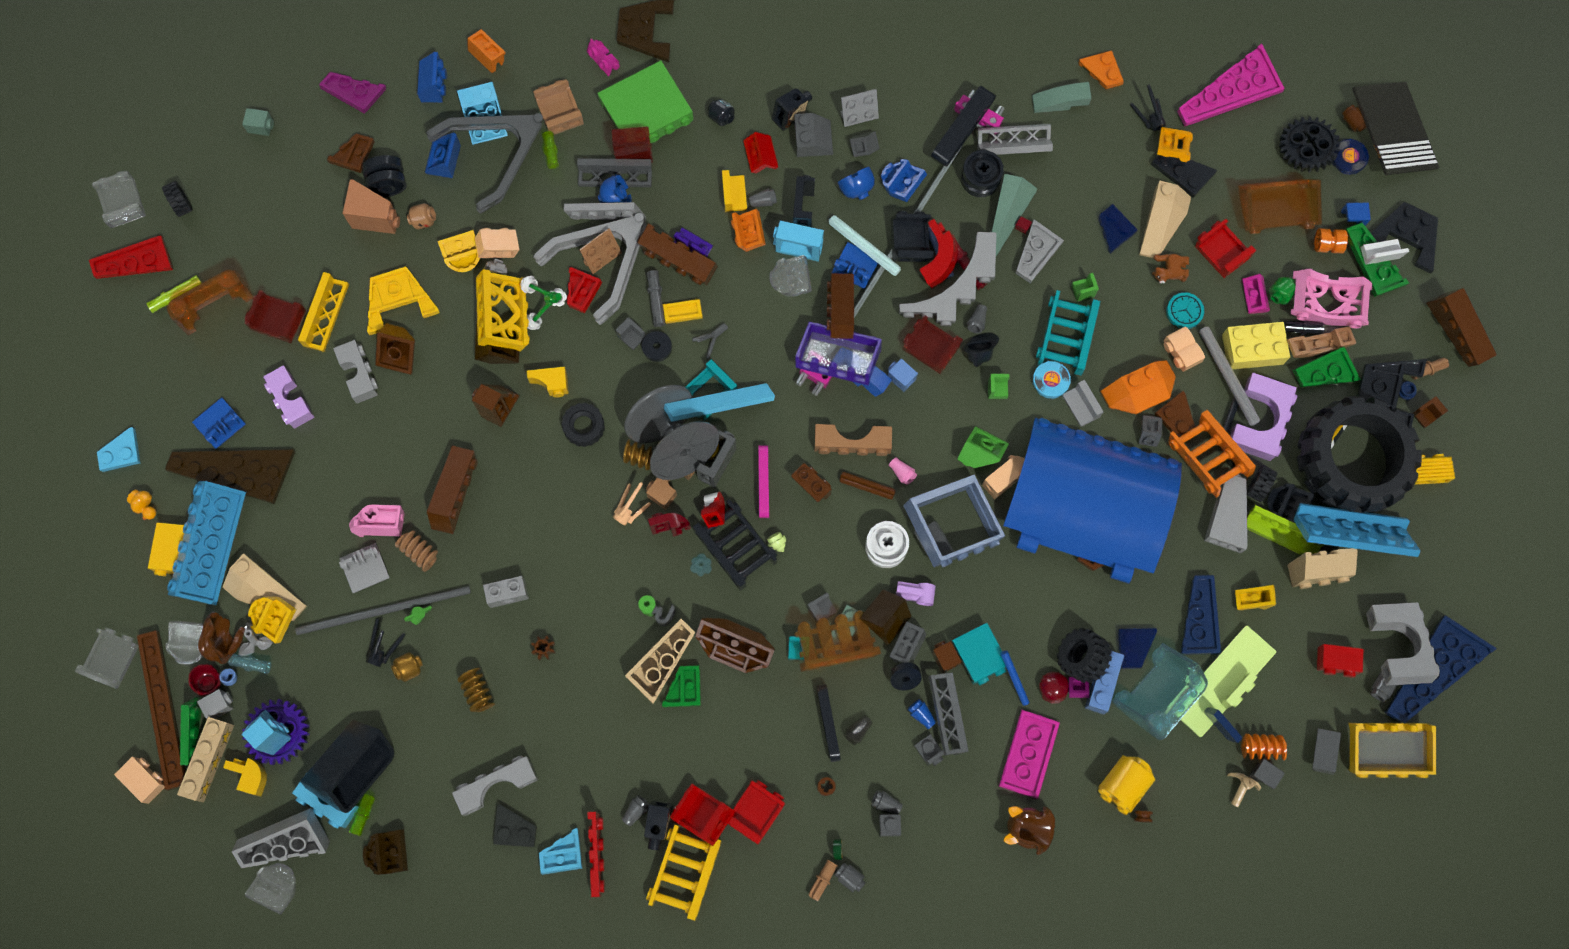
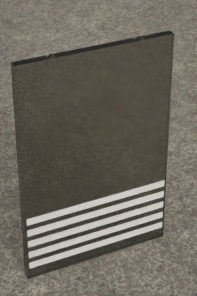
M1406 82L1352 88L1385 176L1440 168Z

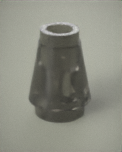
M864 715L846 729L844 737L853 745L861 743L873 724L872 721Z

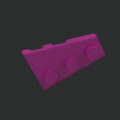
M330 72L319 84L320 89L364 114L386 90V85L384 84L375 85L367 80L358 81L350 76Z

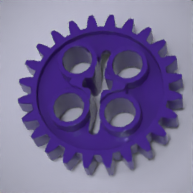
M278 699L276 704L273 700H269V706L262 702V709L255 707L256 714L249 713L248 715L252 719L244 723L249 725L265 709L271 716L277 713L278 723H283L286 727L290 724L294 725L293 732L288 734L291 737L290 742H287L274 755L254 749L249 742L245 747L252 748L249 754H256L254 758L256 760L262 758V763L266 764L269 761L271 765H275L277 760L278 764L282 765L283 759L290 762V755L298 757L296 750H304L301 743H308L307 740L303 739L304 736L310 735V733L305 731L310 725L303 723L308 718L301 716L303 710L299 709L296 711L297 705L293 704L290 706V702L287 700L284 704L281 699Z

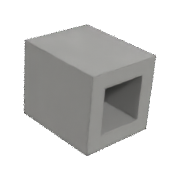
M220 689L197 701L206 719L208 717L217 719L234 709L231 704L233 702L231 695Z

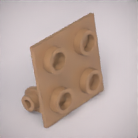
M610 228L579 249L584 258L583 263L589 267L592 274L622 253Z

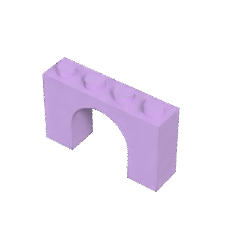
M1252 373L1247 379L1244 391L1249 398L1261 401L1269 406L1274 415V425L1270 430L1257 431L1236 424L1232 428L1230 436L1245 453L1271 461L1274 457H1278L1281 452L1282 446L1279 444L1287 432V429H1285L1286 422H1289L1292 416L1290 408L1297 399L1295 394L1296 387Z

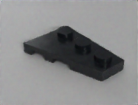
M1158 155L1151 163L1154 168L1193 198L1217 172L1216 169L1193 160L1182 162L1179 158L1164 157L1162 155Z

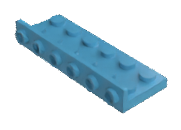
M198 481L194 486L193 502L188 508V521L183 526V539L178 545V558L172 568L174 571L173 577L167 586L169 596L217 605L246 492L208 481Z
M1301 503L1293 519L1305 540L1310 543L1418 557L1421 551L1406 530L1410 522L1408 518L1374 513H1359Z

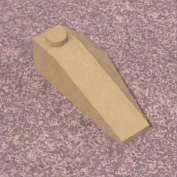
M1164 181L1158 182L1154 191L1139 255L1153 259L1154 255H1160L1186 217L1191 197L1178 185Z

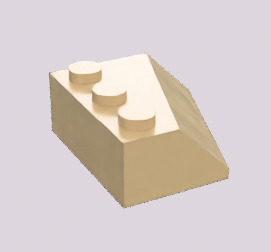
M1339 549L1329 552L1330 554H1327L1326 551L1302 554L1287 565L1292 587L1299 586L1300 589L1312 587L1311 584L1326 586L1330 585L1331 581H1337L1338 583L1349 582V578L1356 575L1357 549Z

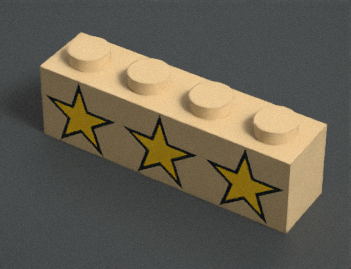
M207 718L177 795L198 802L205 801L234 725L214 718Z

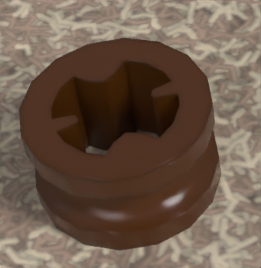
M829 777L822 778L817 784V790L823 796L833 794L836 788L834 780ZM825 781H829V785H832V789H828L827 792L823 791L824 788L821 789V784H825Z
M1134 811V814H1136L1135 822H1153L1151 819L1153 812Z

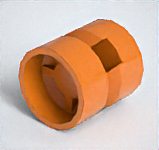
M1318 228L1314 239L1315 251L1328 253L1330 250L1331 253L1343 254L1347 247V231L1334 229L1331 232L1330 229Z

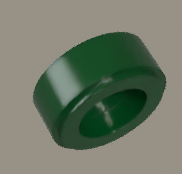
M842 839L833 840V857L835 860H842Z

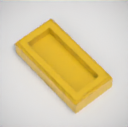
M700 299L663 304L666 324L703 318Z

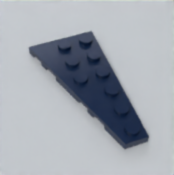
M1446 615L1442 616L1429 638L1430 645L1434 648L1435 662L1439 666V676L1432 683L1401 685L1385 714L1399 723H1406L1421 711L1423 707L1437 698L1439 694L1448 689L1497 648Z

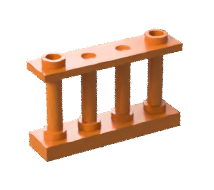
M1208 410L1201 413L1199 425L1182 436L1178 437L1174 431L1170 433L1168 443L1171 449L1178 452L1204 483L1207 492L1212 493L1215 498L1220 495V485L1239 473L1244 474L1246 478L1254 474L1256 465ZM1202 431H1207L1211 439L1194 450L1190 451L1184 444ZM1214 445H1219L1223 450L1222 454L1204 465L1197 460V456ZM1231 459L1236 467L1214 480L1208 471L1225 460Z

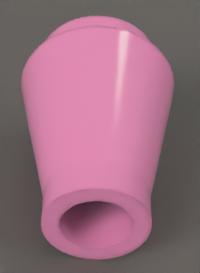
M897 457L889 463V466L901 483L909 485L916 478L915 469L900 461Z

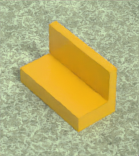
M722 170L725 212L747 210L744 175L730 176L729 170Z

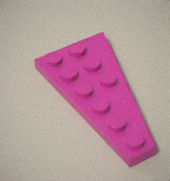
M1260 44L1253 52L1246 55L1239 63L1233 65L1212 84L1205 87L1198 95L1183 104L1177 112L1184 126H1188L1282 93L1285 88L1263 45Z

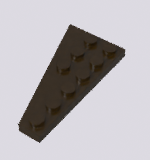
M295 451L172 452L165 470L193 480L208 481L246 492L245 496L275 504Z

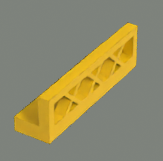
M323 272L298 339L302 346L325 352L349 287L348 282L334 279L331 274ZM334 284L343 286L341 292L333 295L332 288ZM334 300L335 308L327 312L325 309L326 304ZM328 318L330 321L328 326L321 329L319 326L320 321ZM321 334L323 337L321 346L312 344L314 337Z

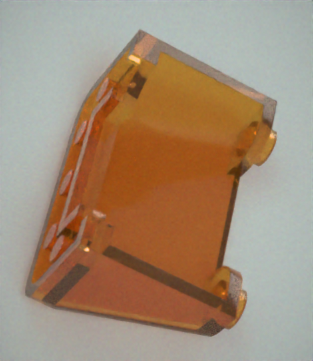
M1298 179L1238 185L1245 230L1249 231V234H1259L1265 228L1296 225L1304 226V229H1314L1315 225L1322 224L1320 179Z
M229 269L170 301L167 305V311L171 319L187 335H190L196 331L194 323L200 319L196 312L228 293L233 300L240 297L245 302L252 300L254 296L242 276L236 270Z

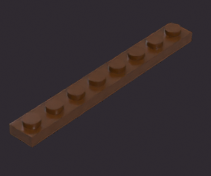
M155 630L137 635L164 788L165 790H171L181 786L185 776L184 765H180V741L159 631Z

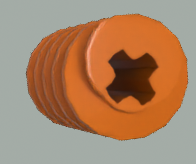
M1245 734L1243 736L1241 750L1244 759L1247 753H1249L1250 759H1254V755L1257 754L1258 759L1261 760L1263 754H1265L1266 760H1269L1271 754H1273L1274 760H1278L1279 755H1281L1283 761L1286 760L1287 744L1282 735L1275 737L1271 734L1267 737V735L1262 734L1259 737L1258 734H1253L1252 736Z

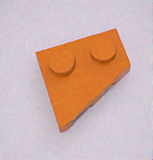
M1112 51L1079 59V66H1084L1090 72L1089 75L1098 80L1103 88L1109 89L1123 85L1124 80Z

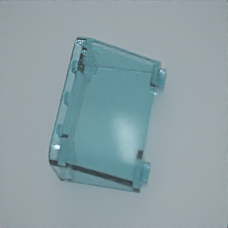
M1164 643L1152 654V661L1155 666L1133 692L1130 693L1127 690L1118 692L1112 700L1119 710L1158 740L1164 739L1204 693L1208 685V680L1197 662Z

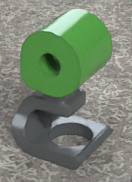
M648 595L641 597L638 603L641 612L647 616L655 614V619L661 626H668L676 613L675 607L672 604L664 619L662 617L663 608H658L654 598Z

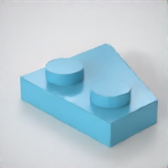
M578 828L573 829L570 834L562 839L560 838L551 847H547L539 853L542 875L583 869Z

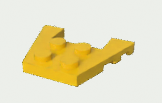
M407 267L370 278L369 323L367 326L369 335L378 333L384 326L381 316L382 312L418 301L423 318L440 313L437 306L432 302Z

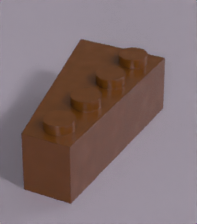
M1464 288L1444 293L1426 303L1468 367L1479 365L1497 355Z
M456 446L451 447L427 509L431 529L454 534L467 488L471 483L472 472L476 469L478 463L473 450Z

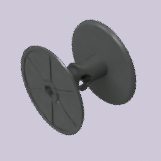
M680 385L662 386L644 395L630 409L624 424L627 436L635 442L652 443L661 440L651 455L650 468L652 473L662 480H675L695 472L700 463L704 465L712 457L719 443L718 430L710 423L698 421L684 424L687 419L673 422L670 420L664 410V405L692 398L690 391Z

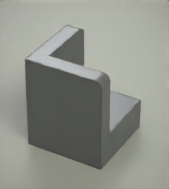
M876 131L860 133L850 139L854 157L870 155L879 149Z
M629 317L615 330L617 337L632 350L646 336L645 332Z
M828 593L807 604V609L817 624L837 612L829 599Z
M1263 759L1258 761L1249 777L1256 781H1261L1271 789H1275L1285 773Z

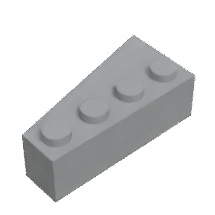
M310 808L238 839L232 849V853L240 867L246 868L268 864L269 861L279 860L280 862L291 857L300 856L301 858L313 853L323 854L326 853L330 840Z

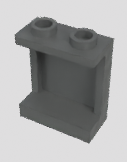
M718 431L719 445L723 447L711 468L700 463L696 469L698 480L714 488L737 449L736 439L728 431Z

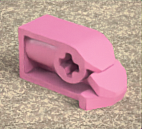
M367 505L352 518L349 527L351 532L359 537H364V535L401 537L405 513L402 507L398 505Z

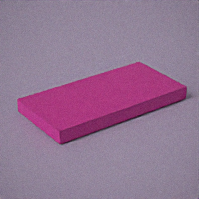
M1021 710L998 787L1038 799L1060 722Z

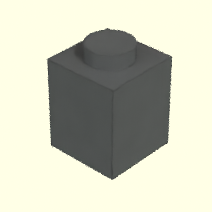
M901 815L879 816V837L901 836Z

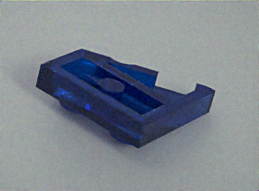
M1114 204L1103 211L1098 217L1110 254L1138 231Z
M1157 628L1118 630L1119 653L1124 655L1120 669L1142 668L1157 633Z

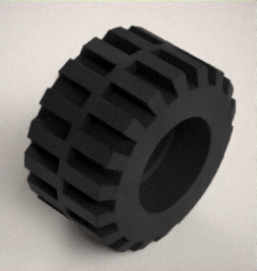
M1080 628L1079 630H1072V633H1068L1066 638L1062 639L1061 646H1058L1059 653H1057V658L1059 660L1057 662L1061 666L1060 669L1078 681L1090 683L1093 682V679L1098 680L1100 675L1103 676L1106 673V668L1109 669L1110 667L1109 661H1112L1110 644L1106 639L1090 629ZM1087 651L1086 656H1085L1084 659L1081 661V658H1082L1083 654Z

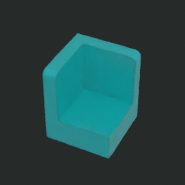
M790 636L788 660H808L809 637Z

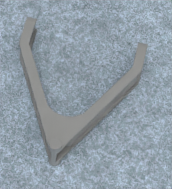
M637 213L633 217L554 237L535 253L534 259L540 266H543L559 251L588 244L610 228L614 238L624 242L627 249L611 298L593 314L596 319L595 321L601 325L621 306L640 248L637 242L647 227L644 216L641 213Z

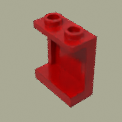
M1227 219L1214 223L1211 226L1212 230L1208 233L1206 231L1201 233L1197 237L1198 242L1195 245L1196 249L1223 278H1226L1248 261L1256 252L1252 245L1247 248L1227 227Z
M759 780L756 783L754 781L750 782V785L734 807L735 813L728 825L757 845H759L785 806V802H783L784 797L775 791L771 794L766 790L768 786Z
M691 784L684 792V796L679 804L673 809L670 819L711 846H714L735 811L696 785Z

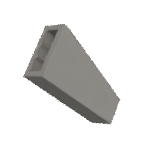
M1238 474L1220 485V495L1216 499L1204 541L1243 553L1247 549L1246 479L1241 478V475Z

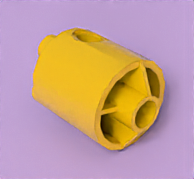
M1122 755L1099 785L1098 792L1103 800L1109 804L1112 801L1117 805V809L1122 814L1127 815L1132 812L1155 782V778L1150 765L1143 759Z

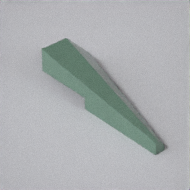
M1004 174L991 231L996 232V256L1015 228L1020 216H1022L1031 199L1036 194L1037 188L1023 177Z

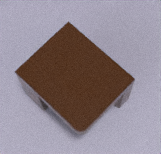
M1435 396L1412 414H1414L1415 419L1420 425L1426 428L1448 412V410Z

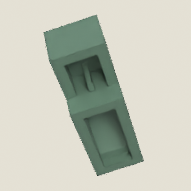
M1089 82L1064 85L1032 95L1034 113L1070 110L1072 106L1089 105L1091 101Z

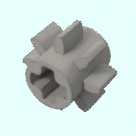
M494 259V261L487 262L484 269L490 270L491 273L507 275V267H505L501 260Z

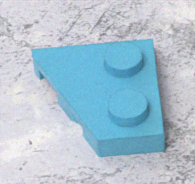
M128 428L97 452L100 471L105 472L140 464L135 428Z

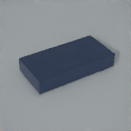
M1207 707L1204 711L1205 715L1229 741L1239 743L1242 736L1218 709Z

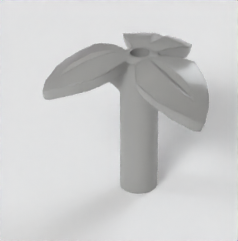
M247 622L244 636L249 642L241 645L239 655L248 656L253 654L256 645L260 650H265L273 644V641L266 636L257 639L259 634H256L251 629L253 624Z

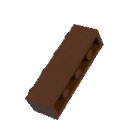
M831 273V281H827V292H831L827 293V305H831L827 306V317H830V319H827V330H830V338L853 339L854 274Z

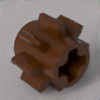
M538 636V641L531 643L535 647V650L531 653L533 655L539 654L538 660H541L542 657L550 660L549 655L556 653L552 649L555 643L554 641L548 643V636L545 639H541ZM542 644L547 646L545 652L540 650Z

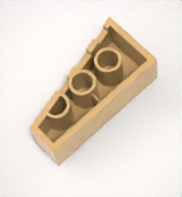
M682 619L625 675L652 704H654L695 634V631Z

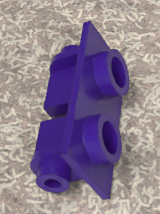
M681 228L674 235V243L680 241L690 248L689 251L695 250L705 257L708 256L713 247L710 243L684 228Z

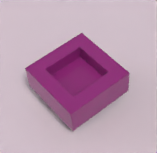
M1069 677V698H1089V683Z

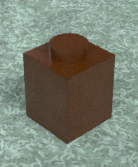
M942 641L934 645L935 649H933L932 655L942 674L962 663L951 641L948 643Z

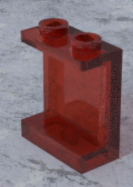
M649 127L612 130L615 159H651V163H653Z
M260 290L253 298V305L250 311L245 315L246 326L250 330L291 344L306 312L305 308L300 303L294 302L291 304L268 296L264 291Z
M925 315L922 320L920 318L917 320L913 327L915 329L913 333H908L904 338L903 350L941 374L960 348L963 339L959 336L953 338L930 323Z

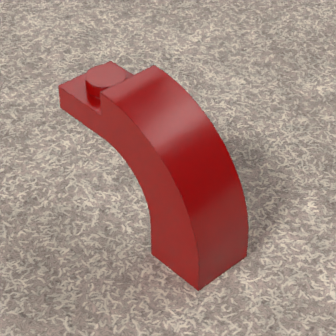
M935 219L929 221L928 224L937 238L939 245L938 253L932 262L920 269L931 288L936 287L947 279L955 267L958 255L957 242L953 233L950 230L946 232L942 222L938 223Z

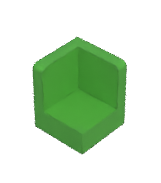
M1089 273L1087 279L1072 282L1077 302L1095 297L1099 290L1093 273Z
M990 374L988 379V399L1008 398L1009 374Z

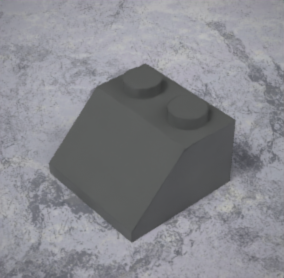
M814 113L795 114L794 126L797 157L833 155L830 120Z

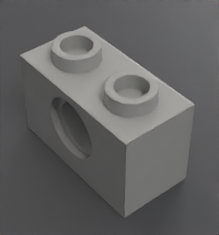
M522 576L483 585L486 602L490 608L529 599L526 582Z

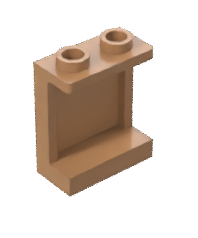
M567 79L563 81L558 80L552 85L542 86L533 91L550 136L584 124L582 114L577 107Z

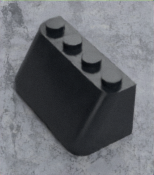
M352 720L300 782L307 790L336 810L348 813L392 762L394 749L380 729Z

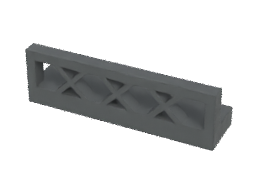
M578 158L579 187H600L604 182L600 177L604 173H609L611 176L615 174H628L631 177L625 181L628 187H652L651 159ZM583 173H591L594 178L590 181H583ZM640 174H648V182H640L637 177Z
M953 672L929 676L944 756L968 752V746ZM936 679H939L940 689L936 686ZM941 699H943L944 709L940 706ZM945 719H947L948 729L944 726ZM949 739H951V744H952V749H953V750H949V746H948V741H949Z

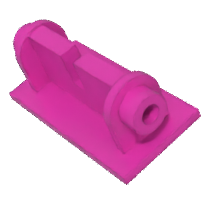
M590 39L587 53L599 65L600 69L607 76H610L612 69L617 70L620 67L619 61L612 54L606 55L609 53V50L601 41Z

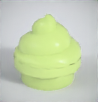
M777 532L767 538V545L778 552H784L786 537L781 532Z

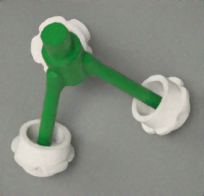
M526 276L521 280V290L524 293L531 294L536 290L544 294L545 306L537 314L530 313L527 315L529 320L527 328L536 330L542 324L541 315L551 305H557L558 307L564 305L567 295L560 288H555L549 292L537 287L538 282L533 276Z

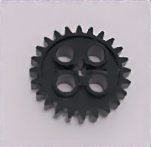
M1309 116L1307 121H1305L1304 117H1301L1300 122L1294 119L1293 124L1289 123L1287 128H1284L1279 139L1281 140L1279 147H1282L1280 153H1285L1283 160L1289 159L1288 165L1294 163L1293 169L1300 166L1301 172L1304 168H1307L1308 173L1311 172L1312 168L1318 172L1320 167L1324 170L1327 165L1330 166L1333 160H1336L1341 144L1338 141L1340 136L1335 135L1337 130H1330L1332 124L1326 126L1324 125L1326 120L1324 119L1320 123L1318 117H1316L1315 121H1312L1311 116Z

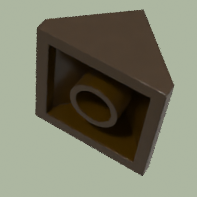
M882 590L859 619L889 645L911 618V613L904 598Z

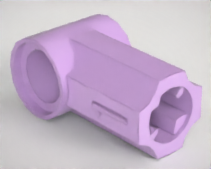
M898 581L896 595L905 600L914 601L919 605L933 606L936 586L929 583L913 584Z

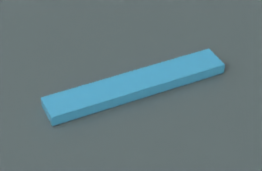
M765 383L666 403L664 410L673 422L774 401L775 395L768 384Z

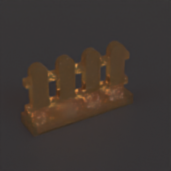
M855 612L853 614V621L848 622L845 615L840 614L835 617V625H829L826 618H820L816 622L817 628L811 629L808 622H801L797 627L798 632H795V637L800 638L803 651L799 653L800 658L804 657L805 660L800 664L801 672L880 655L879 646L873 647L872 644L876 642L875 637L871 638L869 627L859 619L864 612ZM855 626L858 641H852L849 627ZM833 630H837L840 643L838 645H834L831 634ZM813 634H818L821 645L819 649H815ZM860 646V650L855 651L854 647ZM836 650H841L842 654L836 655ZM823 653L824 658L818 659L817 654Z

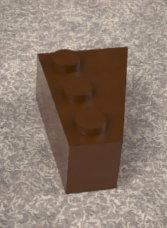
M481 384L479 389L476 388L473 392L472 402L482 418L502 427L520 395L501 385Z

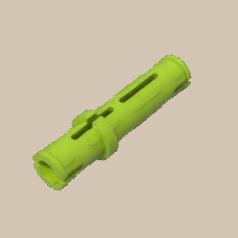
M195 275L173 289L160 293V296L146 304L150 311L155 313L167 305H172V302L203 286L198 276Z

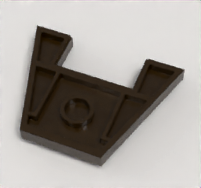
M654 0L620 8L617 44L669 63L670 43H655L653 38L655 15H673L674 0Z

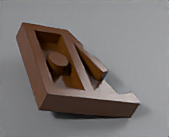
M1184 391L1155 413L1156 417L1162 418L1163 425L1170 432L1174 431L1178 437L1195 427Z

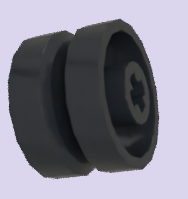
M988 150L972 152L966 158L961 173V183L964 190L975 197H987L997 191L1003 176V163L995 153Z
M376 156L366 160L361 167L365 179V187L381 197L395 196L402 193L407 187L406 178L403 174V163L396 156Z

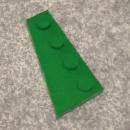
M1363 223L1345 229L1348 235V242L1364 277L1372 283L1371 292L1374 297L1409 284L1406 278L1403 279L1398 271L1400 270L1397 266L1392 265L1390 261L1365 265L1360 247L1366 244L1377 243V241Z

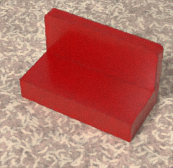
M754 132L743 140L751 173L757 174L766 167L778 168L770 135Z

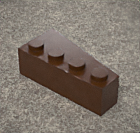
M648 223L637 242L644 251V255L652 260L654 257L659 259V263L667 268L670 266L675 268V272L683 277L686 275L692 277L691 281L700 286L702 283L707 286L718 268L717 264L695 250L689 251L690 248L680 241L674 243V239L663 231L661 234L657 233L654 226Z

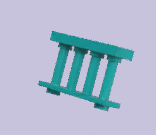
M1057 290L1055 295L1051 296L1048 307H1051L1042 347H1038L1036 358H1039L1037 365L1042 364L1044 358L1071 364L1072 367H1075L1074 374L1081 376L1085 370L1101 301L1093 299L1091 305L1083 306L1059 300L1060 291ZM1056 307L1084 313V316H1087L1086 322L1079 323L1055 317ZM1052 324L1080 330V333H1083L1082 339L1075 340L1051 334ZM1048 341L1075 347L1076 350H1079V354L1074 358L1046 351Z

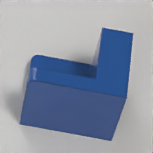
M1346 203L1341 209L1342 214H1347V221L1349 222L1356 221L1357 224L1363 223L1366 226L1371 220L1369 203Z

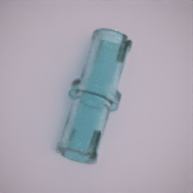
M234 653L228 662L230 666L244 668L248 672L253 670L268 674L271 670V662L255 659L254 656L245 657Z

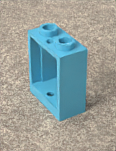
M780 221L779 227L775 226L773 245H776V252L819 262L823 247L824 230Z

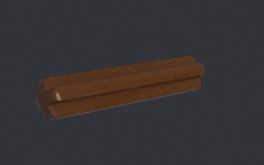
M842 472L840 476L841 483L890 500L894 497L895 489L846 472Z

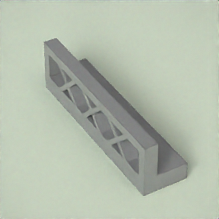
M1037 124L978 128L977 149L988 150L996 155L1053 151V143L1050 140L1051 125ZM1046 129V138H1037L1035 136L1039 130ZM1021 131L1029 133L1025 139L1017 137ZM1003 132H1009L1012 135L1009 139L1003 141L999 138ZM983 133H990L994 136L990 141L982 142Z

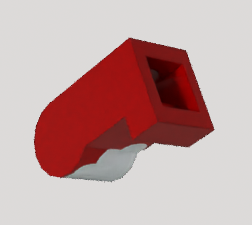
M721 492L705 495L704 509L701 510V516L707 527L711 528L725 524V502ZM714 516H717L718 520L711 521Z

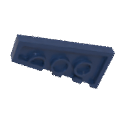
M1214 575L1194 576L1180 655L1220 654L1221 644Z

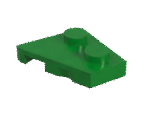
M700 666L679 667L669 692L662 703L663 708L701 706Z

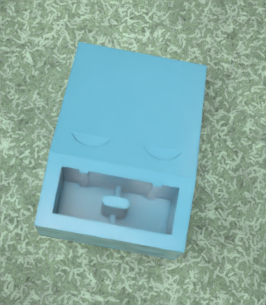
M493 82L457 91L464 117L502 116ZM505 129L469 131L472 145L508 136Z

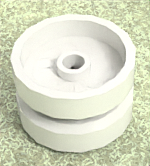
M883 521L876 524L870 529L866 540L865 551L868 559L874 565L881 568L898 566L904 560L909 548L908 534L901 525L893 521Z

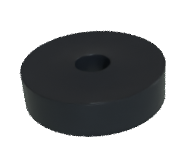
M654 331L644 337L642 351L648 360L661 362L670 356L672 343L668 335L660 331ZM658 344L660 348L655 349L654 346Z
M905 662L894 666L889 673L891 685L895 689L905 691L917 687L922 680L920 668L916 664Z

